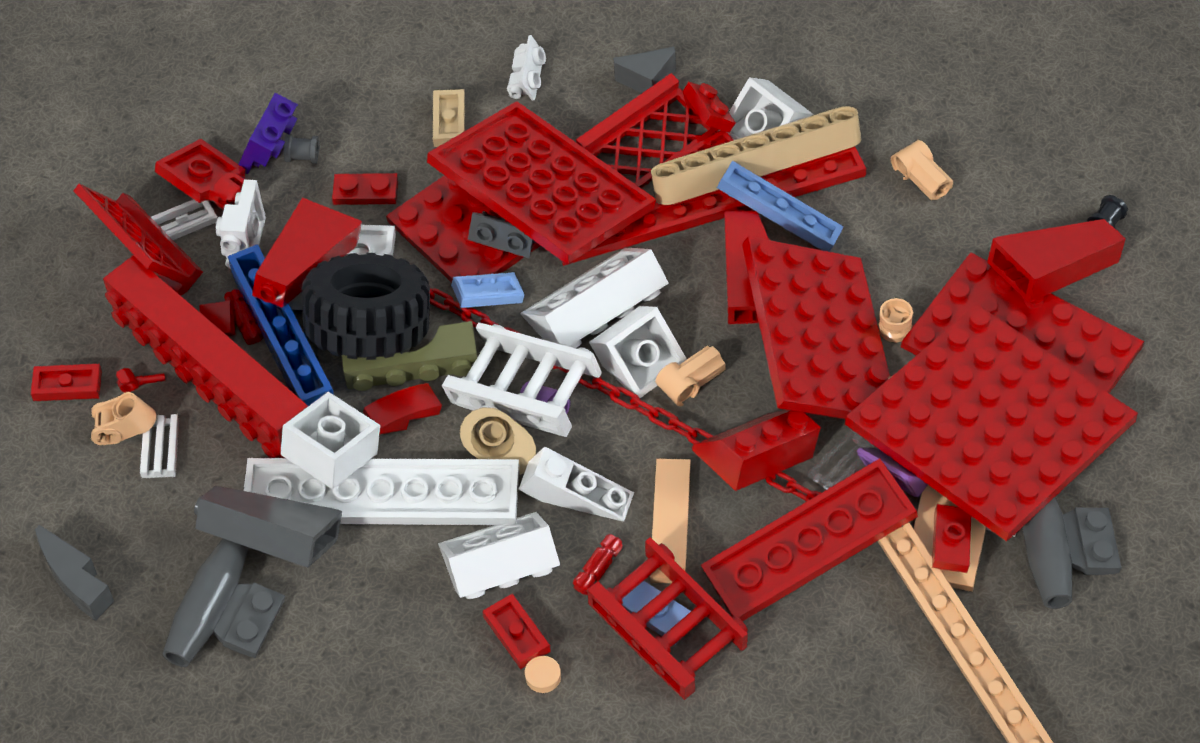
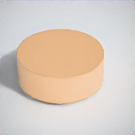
M538 656L529 661L525 668L527 685L539 693L554 690L561 681V670L557 661L548 656Z

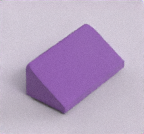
M862 447L857 450V455L865 466L880 458L901 489L910 495L919 497L928 486V484L881 450Z

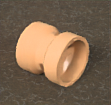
M894 298L882 304L878 329L883 339L894 343L901 342L912 329L913 309L907 301Z

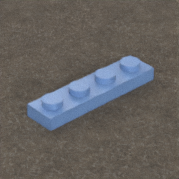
M734 161L731 162L716 187L823 251L830 252L843 229L842 225Z

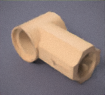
M917 140L891 156L893 169L895 171L899 170L905 176L903 177L904 180L910 178L930 200H938L953 187V180L933 161V155L923 141Z
M706 346L681 364L672 362L666 365L658 373L655 382L677 406L681 407L684 405L683 401L689 397H696L701 386L725 371L726 363L713 346Z

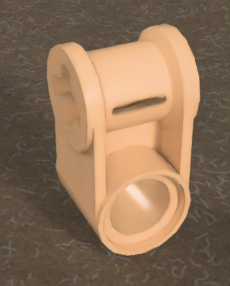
M126 392L111 400L97 403L92 407L95 429L91 432V440L97 445L117 444L130 437L146 433L153 427L156 421V411L131 392Z

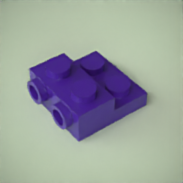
M277 93L273 95L250 137L238 164L246 169L245 174L250 172L253 165L259 168L260 164L266 167L271 156L277 159L285 144V141L281 140L283 133L290 135L298 119L293 116L298 104Z

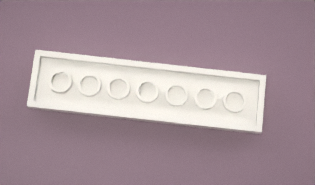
M248 458L244 491L341 510L340 524L516 525L519 459H370L335 488L331 489L286 458Z

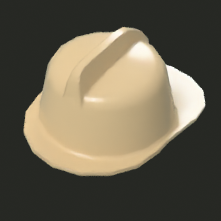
M490 407L473 410L463 420L460 428V438L463 446L477 459H519V475L525 473L528 462L536 455V445L533 437L524 427L506 413Z

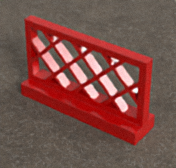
M670 73L577 138L576 143L594 156H598L602 152L615 154V163L609 166L620 174L636 175L634 184L642 188L652 181V169L640 168L641 156L660 158L659 164L670 161L678 154L719 132V129L703 123L682 90L678 87L679 80ZM678 100L686 108L685 115L667 113V106ZM649 119L663 120L662 131L644 130V122ZM666 121L684 122V134L666 132ZM688 123L701 124L708 131L702 135L688 134ZM624 136L639 137L638 148L620 146V139ZM643 137L661 139L660 150L642 149ZM665 140L683 141V148L678 152L664 151ZM619 154L637 156V167L619 166Z
M78 184L73 190L146 269L157 273L179 295L185 294L203 273L130 195L122 193L115 201L81 184Z

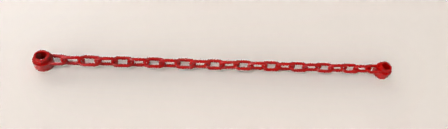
M436 288L430 289V304L437 308L455 313L464 322L472 321L469 318H471V313L482 318L480 323L491 326L494 324L499 325L491 321L489 316L474 308H461L459 303L454 301L453 297ZM434 293L445 298L444 305L433 300L435 298ZM472 321L473 327L476 328L478 323ZM504 327L506 330L520 333L512 328ZM553 366L552 368L560 369L565 373L569 372V369L561 368L558 366ZM601 376L599 378L594 377L592 384L581 378L578 383L587 388L597 389L610 396L611 400L627 409H635L648 416L649 420L658 426L678 432L687 437L688 441L692 444L699 443V441L695 440L697 433L706 438L713 437L712 434L700 428H692L679 421L677 416L665 409L653 407L645 403L633 392L623 387L613 386L602 380ZM620 392L631 397L630 404L619 399ZM658 412L671 418L668 421L669 425L656 419L659 416ZM783 472L765 478L766 482L784 493H792L806 502L821 493L801 486L793 477ZM776 475L789 481L786 484L787 488L774 482Z

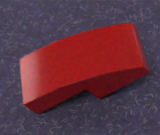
M424 383L386 395L364 407L363 413L380 424V435L407 430L409 420L439 415L442 404L430 385Z

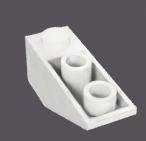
M547 447L541 449L528 462L518 489L541 502L623 522L634 492Z

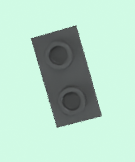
M483 211L482 214L478 212L472 213L468 240L530 258L532 243H535L534 240L511 223L505 222L503 218L489 215L486 211Z

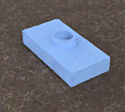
M515 272L453 277L451 284L461 308L522 303L524 298L523 290Z
M643 581L622 599L623 604L621 605L629 613L633 611L637 613L661 591ZM673 600L648 621L646 626L663 636L691 611Z

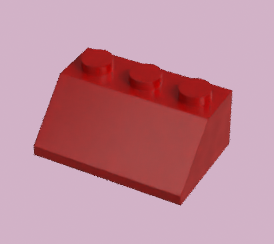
M781 410L768 413L693 445L692 451L732 489L737 491L813 458L821 427L804 412Z

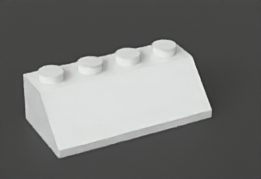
M624 248L520 314L543 340L577 348L582 343L580 339L588 334L595 335L602 332L608 327L607 322L615 317H625L635 310L633 306L642 300L646 302L654 299L661 293L659 289L669 283L651 249Z

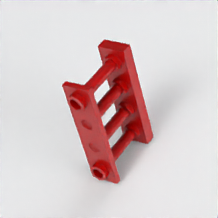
M649 537L645 541V556L648 559L613 589L610 587L605 589L597 581L587 590L588 604L685 700L695 692V672L729 642L732 641L741 651L747 648L748 629L736 615L731 617L674 561L673 553L665 544L661 543L658 545ZM659 568L672 583L637 613L634 611L629 613L621 605L623 604L622 599ZM683 592L697 607L662 637L656 636L654 638L646 630V623ZM708 617L721 631L687 661L681 660L678 662L670 654V648L704 618Z

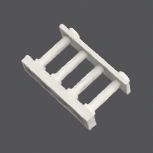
M478 323L476 329L484 343V347L466 377L457 378L448 375L442 387L450 402L470 410L482 407L496 408L506 413L519 424L567 437L572 428L564 409L582 374L598 378L602 374L594 353L582 347L576 349L509 331L500 325L494 324L491 326ZM497 350L512 354L495 385L486 386L478 383ZM525 358L540 362L523 393L514 394L507 392L509 385ZM553 366L569 369L552 401L546 403L535 399Z

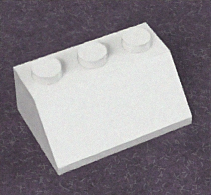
M537 512L518 517L516 525H494L438 543L453 586L460 598L466 596V599L480 597L486 593V589L498 585L500 588L511 587L519 583V578L529 575L541 577L551 573L553 567L560 565L549 525Z

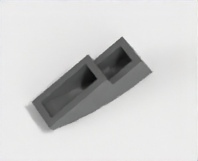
M38 525L35 529L38 542L55 580L73 603L96 621L114 602L108 585L95 577L97 572L90 557L41 525Z

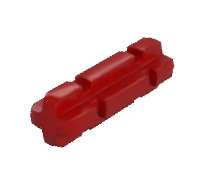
M233 289L231 292H226L224 299L234 303L235 322L243 334L246 344L253 345L260 342L263 336L258 325L255 323L247 303L244 301L241 291Z
M612 534L605 536L600 543L602 547H598L582 568L584 572H579L573 580V588L576 591L588 595L587 590L594 585L595 581L600 580L613 562L612 557H616L621 551V539Z

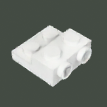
M244 179L241 192L236 193L235 205L225 204L222 217L217 218L216 235L221 236V253L223 256H226L225 265L229 269H231L228 260L229 255L260 244L266 217L257 180Z

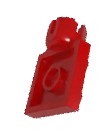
M202 139L183 147L155 163V173L195 201L201 203L211 200L223 210L225 204L231 203L235 205L236 193L241 192L245 179V168Z

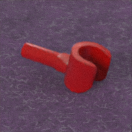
M123 368L116 373L118 378L117 384L123 393L134 391L140 385L165 381L164 373L135 377L130 368Z

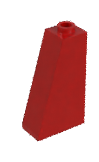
M302 198L256 272L252 296L283 308L302 292L303 282L313 268H316L323 261L329 262L332 257L339 255L344 257L357 246L362 221Z
M757 211L724 212L728 324L759 323L742 243L748 236L769 240Z
M1105 219L998 236L992 240L987 263L1030 303L1117 264L1126 239Z

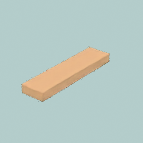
M656 459L652 539L658 545L661 543L665 544L673 553L674 561L686 571L691 459ZM659 568L650 575V583H672Z

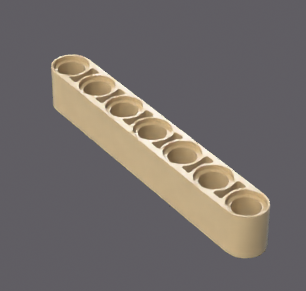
M849 106L835 108L660 163L651 170L656 201L659 204L671 205L719 190L716 187L732 161L760 177L852 148L861 142L858 111L854 107Z

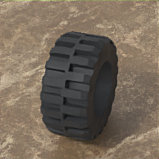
M368 252L363 255L350 253L345 257L339 255L332 257L329 262L323 261L319 263L316 268H313L308 273L303 282V329L318 348L323 351L329 350L332 355H345L348 359L366 358V360H376V357L383 356L384 358L394 357L395 353L403 354L409 351L411 347H416L429 330V281L416 265H410L405 259H395L393 255L384 254L381 256Z

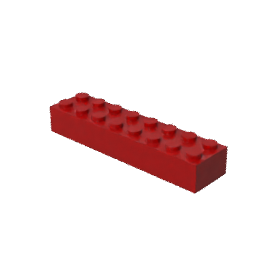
M134 255L103 278L107 290L105 297L112 305L113 312H111V315L115 322L122 328L128 326L132 329L133 336L142 346L149 344L153 348L155 356L162 364L170 363L174 366L175 373L184 383L187 384L191 381L196 386L197 393L205 402L209 403L212 400L216 403L220 414L229 422L234 419L248 440H258L262 444L261 447L264 453L269 458H285L281 455L283 425L306 409L308 405L154 272L146 269Z

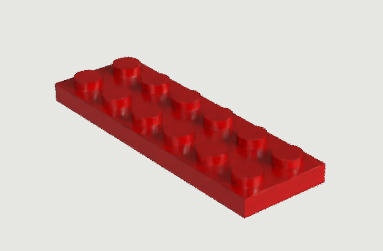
M879 458L701 564V568L731 616L736 615L744 621L918 517V513Z

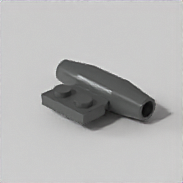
M1055 496L1022 527L1030 571L1044 606L1047 608L1059 609L1068 606L1072 602V568L1083 572L1084 575L1117 574L1122 568L1109 508L1075 507L1074 510L1062 514Z
M222 538L200 566L174 615L162 653L166 660L177 666L187 667L212 634L219 639L224 647L256 658L285 601V595L254 582L253 584H238L249 547Z

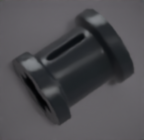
M1106 195L1101 200L1097 213L1091 214L1087 222L1105 219L1115 228L1116 223L1127 215L1128 207L1122 199L1114 195Z

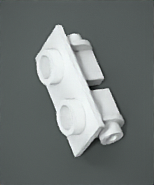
M532 35L528 36L527 44H520L514 52L512 64L514 73L510 74L507 86L509 96L514 99H519L521 95H528L531 100H535L537 88L541 86L540 73L542 65L545 64L546 56L543 48L537 44Z

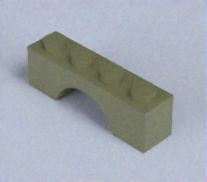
M472 321L441 325L429 344L416 351L403 354L395 353L394 357L384 358L383 356L376 357V360H366V358L359 357L357 359H348L347 356L342 355L347 389H356L358 391L369 390L372 386L382 384L399 386L406 381L416 379L433 381L439 376L451 374L466 376L477 359Z

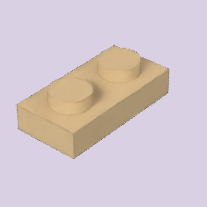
M464 89L433 91L434 147H438L465 131Z

